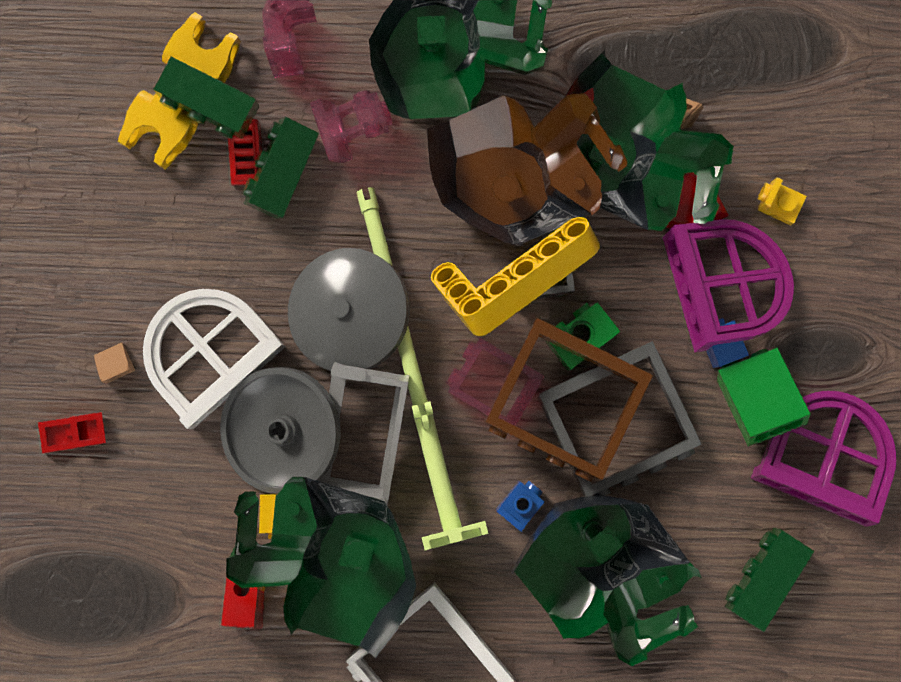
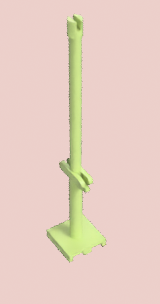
M368 187L369 200L364 199L361 189L357 191V197L361 213L364 214L373 253L392 265L378 211L379 205L375 189ZM407 327L398 351L404 374L409 375L408 390L413 405L411 406L443 529V532L422 537L424 549L429 550L488 534L485 521L463 527L461 525L433 417L431 402L427 400L409 327Z

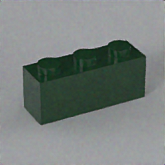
M172 56L153 89L160 97L159 102L174 111L179 107L189 112L187 116L202 125L207 121L217 126L215 130L230 139L234 135L241 139L244 138L260 107L255 98Z
M286 116L280 119L279 122L274 121L267 134V138L270 139L266 151L263 149L260 151L254 165L258 168L254 179H248L243 189L242 195L246 196L243 204L276 219L283 218L319 132Z
M773 528L772 531H767L759 543L760 551L755 558L751 557L742 570L743 578L738 585L734 584L730 588L725 598L728 602L724 607L763 632L814 553V550L785 531Z

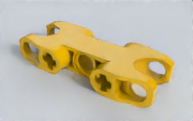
M194 12L173 33L163 51L162 62L167 64L172 56L225 83L232 72L241 41L237 35L230 32L224 37L218 47L207 50L200 48L199 39L204 31L206 21L203 19V16ZM142 90L137 94L126 112L118 142L130 150L136 145L142 135L148 132L159 133L161 143L155 154L154 162L159 167L166 169L186 149L196 132L198 123L187 116L189 112L179 107L174 111L159 102L160 97L156 93L152 95Z

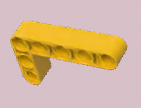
M576 217L567 221L478 288L472 285L455 264L449 262L437 266L431 274V280L446 303L472 334L483 336L500 326L592 258L598 252L600 243L588 220L584 217Z

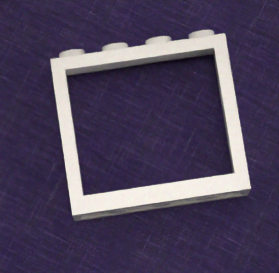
M435 582L411 601L402 623L430 600L497 682H516L515 677ZM358 647L348 656L346 662L349 666L346 668L351 672L355 681L382 682L363 659L369 653L368 651Z

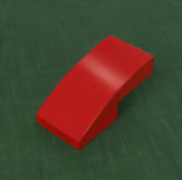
M102 412L38 422L43 454L106 443Z

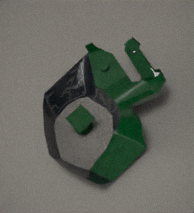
M393 0L381 16L369 38L371 67L389 112L406 119L460 116L473 110L481 98L484 90L485 63L523 75H528L543 68L548 48L545 47L542 38L547 9L552 7V0L532 1L527 40L523 43L513 38L517 0Z
M605 495L578 497L555 503L531 535L512 569V574L513 572L516 573L549 614L563 639L585 637L607 625L611 643L618 659L630 666L647 660V653L680 635L685 637L698 627L694 622V615L689 605L675 608L645 620L637 618L638 609L648 608L680 592L684 584L693 576L701 578L699 570L690 563L646 504Z

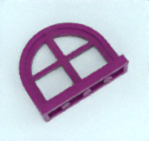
M724 219L713 220L705 224L688 223L674 225L662 237L695 353L707 351L710 347L717 344L760 337L777 326L788 313L794 294L792 271L782 250L763 231L741 221ZM724 237L735 273L706 277L696 240ZM734 239L741 240L754 247L765 258L770 268L743 272ZM775 280L773 303L765 315L757 319L747 284ZM738 285L749 322L720 326L710 289Z
M820 391L802 397L809 412L820 408L840 409L831 439L802 427L772 437L768 441L761 464L754 467L751 479L865 527L879 524L896 469L895 443L886 422L868 403L844 392ZM852 415L866 426L873 437L877 450V459L842 445ZM791 432L828 447L818 478L780 462ZM840 452L876 467L867 498L830 483Z

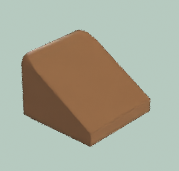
M119 343L94 355L99 378L102 383H110L135 371L123 343Z

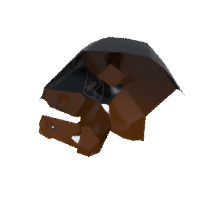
M585 93L567 95L535 127L526 108L517 100L502 94L503 96L450 121L427 128L429 165L432 180L442 205L466 223L501 241L517 246L553 231L573 218L585 217L589 214L592 216L600 209L602 200L601 180L576 144L580 136L588 134L609 166L617 169L618 172L627 166V159L621 145H614L600 125L597 107Z

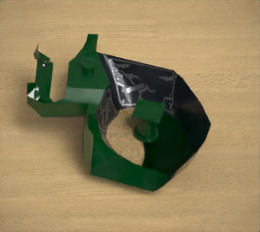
M604 50L578 76L566 96L583 94L593 88V103L596 105L599 113L600 125L614 145H621L627 159V166L618 172L617 169L609 166L588 134H582L576 144L601 180L602 200L600 208L646 230L662 231L677 215L684 174L693 172L697 176L692 210L693 223L705 224L713 221L720 206L717 202L723 168L732 163L734 146L722 134L680 130L687 110L683 83L664 90L612 65L607 59Z
M292 477L284 484L282 490L275 498L271 542L260 545L256 542L259 499L254 491H245L239 495L234 513L238 516L236 542L231 555L226 558V577L241 588L288 585L283 613L284 621L291 635L299 628L359 646L376 658L402 623L416 589L409 553L395 518L385 501L307 477Z

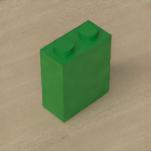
M778 348L770 351L767 349L756 351L749 359L741 362L738 360L723 365L718 370L717 383L748 447L807 425L811 414Z

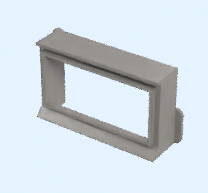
M334 362L330 375L332 378L329 395L336 406L339 420L346 379L396 386L380 485L330 477L332 466L319 481L385 501L388 505L409 375L364 369Z

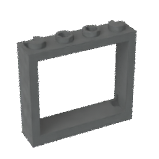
M653 341L617 358L630 364L648 358L686 440L592 484L590 481L575 475L574 473L577 468L569 465L584 497L606 496L611 493L609 487L618 483L622 487L639 480L637 474L649 470L650 474L667 467V460L676 456L678 460L690 457L696 453L694 448L702 445ZM598 366L537 394L561 449L578 457L553 401L613 373Z

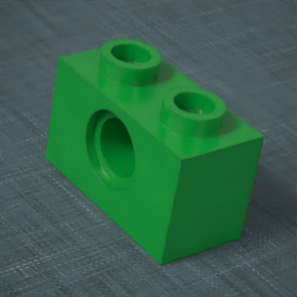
M598 302L591 307L588 303H585L572 313L576 319L568 325H565L562 321L555 326L573 335L575 327H584L589 335L586 342L597 348H600L620 333V330ZM546 341V344L567 371L584 360Z

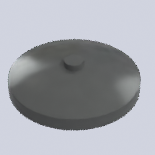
M342 248L319 256L308 264L298 276L289 297L288 323L296 345L310 361L330 371L334 362L364 369H372L380 365L399 347L409 324L410 302L401 276L386 260L362 249Z
M276 367L263 369L244 378L228 396L220 422L222 446L230 465L245 482L267 493L278 494L284 484L292 477H307L319 481L332 466L339 450L341 437L340 420L331 396L313 377L292 368Z

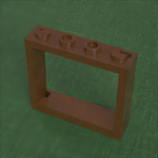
M536 318L485 423L490 425L489 432L503 439H506L507 434L519 439L517 446L533 454L536 448L547 453L548 455L545 460L561 468L564 467L565 463L577 468L574 474L590 482L593 481L594 477L603 480L653 375ZM538 337L635 384L596 466L499 418Z

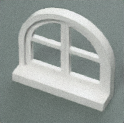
M197 289L174 297L158 310L146 331L143 358L146 372L153 386L181 417L179 419L180 422L187 429H194L227 400L231 391L244 378L261 370L286 346L256 312L241 299L220 290ZM202 305L218 306L232 312L203 338L181 314L190 308ZM238 317L260 342L229 368L207 343ZM173 322L194 346L165 371L161 360V343L165 331ZM199 351L221 377L190 403L171 382L169 377Z

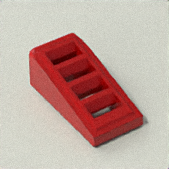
M257 119L252 120L247 132L252 131V135H246L243 139L235 135L232 139L228 138L232 186L246 185L248 179H254L258 168L254 165L262 150L261 124ZM238 144H253V148L238 149ZM254 156V161L238 162V157ZM238 169H254L255 174L238 175Z

